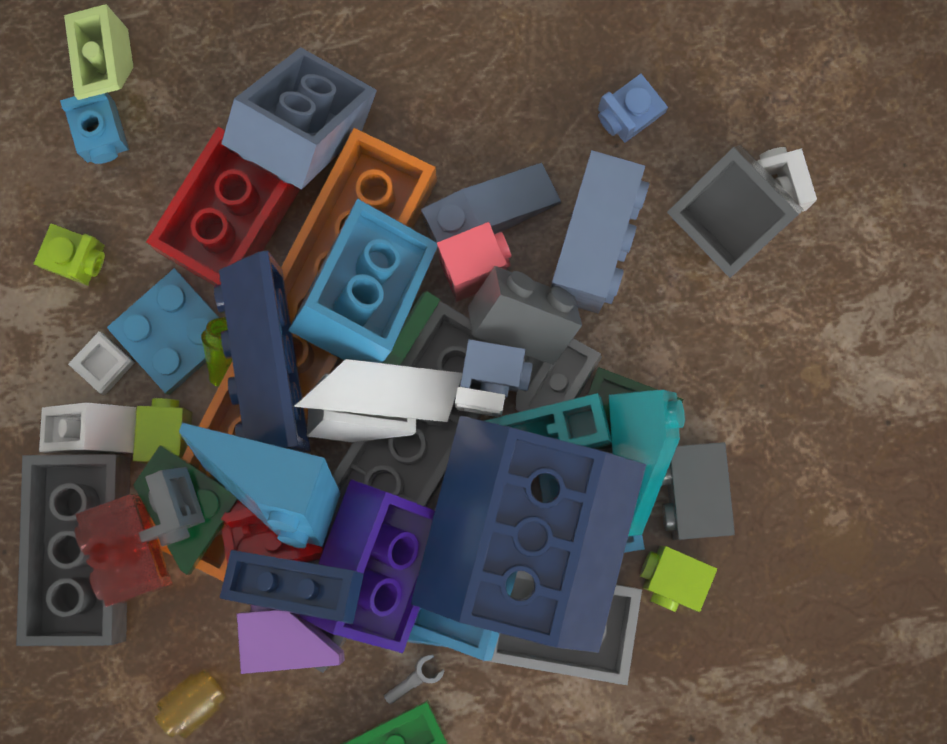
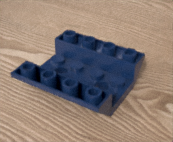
M460 416L411 604L474 627L556 648L599 653L646 464L520 429ZM542 473L554 476L559 486L556 497L549 502H539L531 493L533 479ZM517 571L529 573L534 580V588L531 594L522 599L511 597L505 587L507 578Z

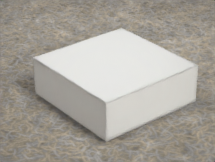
M98 331L68 365L100 394L106 395L135 362L105 334Z
M457 387L455 407L460 411L499 417V415L502 416L505 395Z

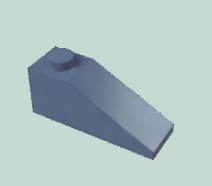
M539 163L459 190L422 208L421 212L423 222L432 240L438 243L487 222L490 223L494 234L502 232L560 204L561 200L543 164Z

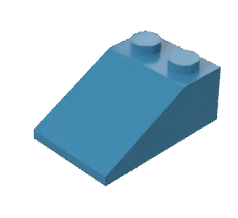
M357 199L288 331L342 360L349 359L382 363L393 349L436 252L437 243Z
M182 423L179 433L204 469L278 535L277 539L297 548H305L307 543L323 546L341 494L325 458Z

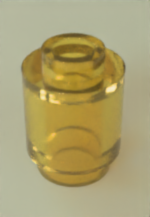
M205 669L201 670L196 676L191 673L156 703L159 713L155 716V720L169 737L173 738L178 734L186 739L221 709L219 704L227 698V695L218 682Z

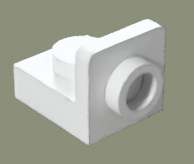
M779 147L768 150L760 155V160L757 162L770 175H778V178L775 180L804 209L803 211H806L817 200L802 148L787 152L786 147Z

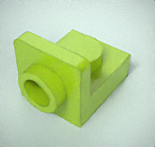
M50 224L34 265L88 286L91 277L97 276L103 266L105 254L102 251L105 245L88 234L81 235Z

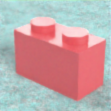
M489 222L437 243L439 261L456 302L477 294L494 266L505 270L511 267L509 258L512 256L502 232L494 234Z

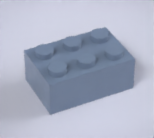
M300 47L234 98L221 144L238 153L243 159L256 163L277 175L282 181L293 184L302 190L341 153L353 128L360 131L363 130L377 90Z
M593 150L590 153L551 287H560L567 290L572 296H575L578 308L599 314L604 302L612 304L614 296L617 295L624 270L616 268L617 261L624 262L627 253L630 251L637 226L629 224V220L637 219L645 201L649 182L641 180L645 169L644 165Z

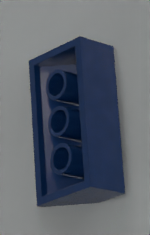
M268 250L257 252L220 269L221 284L214 285L217 309L219 313L225 312L228 330L221 331L222 348L225 358H232L235 374L234 377L228 378L230 399L233 405H239L242 423L235 425V435L303 453L311 452L309 437L307 436L305 410L301 407H294L303 398L293 334L288 331L291 321L283 270Z

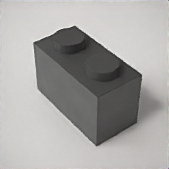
M494 266L468 306L472 335L474 337L494 344L525 349V355L554 365L582 327L575 296H572L567 290L560 287L552 288L533 281L522 272H510Z
M726 443L677 446L662 485H667L669 498V503L662 505L665 531H672L673 540L735 535Z

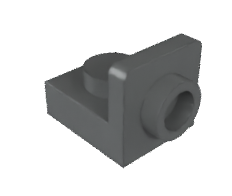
M187 467L160 470L146 476L145 478L150 490L149 501L153 510L158 514L161 524L139 532L141 542L159 539L161 546H166L189 538L188 528L205 522Z

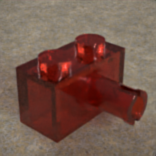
M129 494L75 514L79 526L75 527L76 541L84 556L89 555L90 559L86 560L87 564L94 569V572L90 573V583L94 594L99 600H104L106 607L120 605L173 585L158 539L141 542L138 533L153 527V524L139 495Z

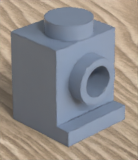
M468 339L460 387L471 389L472 384L480 385L481 391L504 394L505 398L508 397V391H528L533 363L524 362L525 349Z

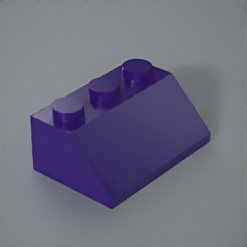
M350 479L318 565L354 570L364 574L353 624L301 614L298 617L331 634L403 653L420 607L412 605L411 601L435 510Z

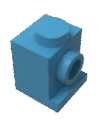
M108 93L80 100L75 96L60 100L62 109L66 113L77 154L87 163H107L116 159L118 153L129 150L116 103ZM98 125L97 129L92 132H88L86 129Z

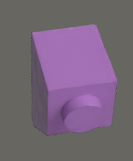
M250 605L251 611L237 614L241 674L340 665L345 661L344 650L315 625L298 617L299 614Z

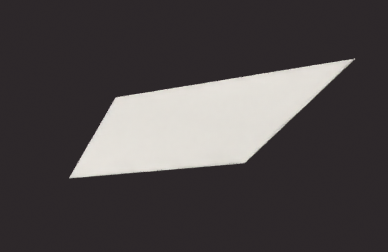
M346 359L294 407L448 422L462 373Z

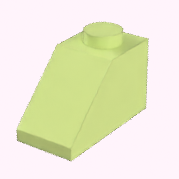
M107 4L64 15L75 97L80 100L122 89L133 69L128 28Z

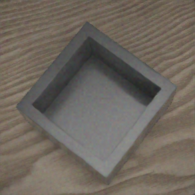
M742 145L733 147L667 213L731 278L804 209Z

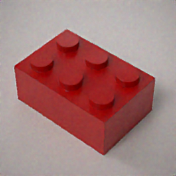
M217 127L146 241L157 253L213 286L221 284L220 269L264 250L300 191V188L282 181L277 175L254 162L243 159L238 153L222 145L225 130Z

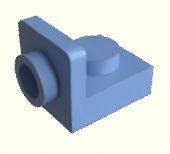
M639 74L614 94L608 91L601 97L598 117L609 134L612 136L618 134L623 142L626 143L665 114L668 106L645 77Z

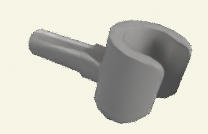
M433 655L421 657L416 662L415 671L384 695V698L390 705L423 682L435 683L442 678L444 669L436 673L432 678H426L422 674L421 668L423 663L433 658Z

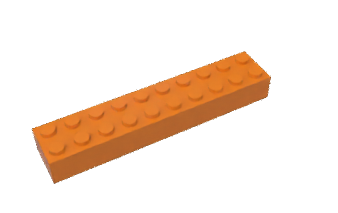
M353 128L281 267L291 324L356 200L363 201L413 229L421 214V209L424 208L437 183L435 166ZM293 334L302 398H304L325 374H330L344 360ZM233 361L198 427L236 436L235 425L242 423L239 405L232 404L228 389V378L235 376ZM304 408L306 423L308 424V408ZM188 446L182 458L215 479L204 469ZM150 518L145 530L155 526L152 518ZM225 524L195 567L221 581H224L227 569L222 529L225 527ZM159 539L146 541V543L172 555L167 545L161 546Z

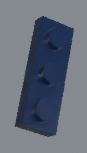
M231 550L220 599L353 624L364 574L354 570Z

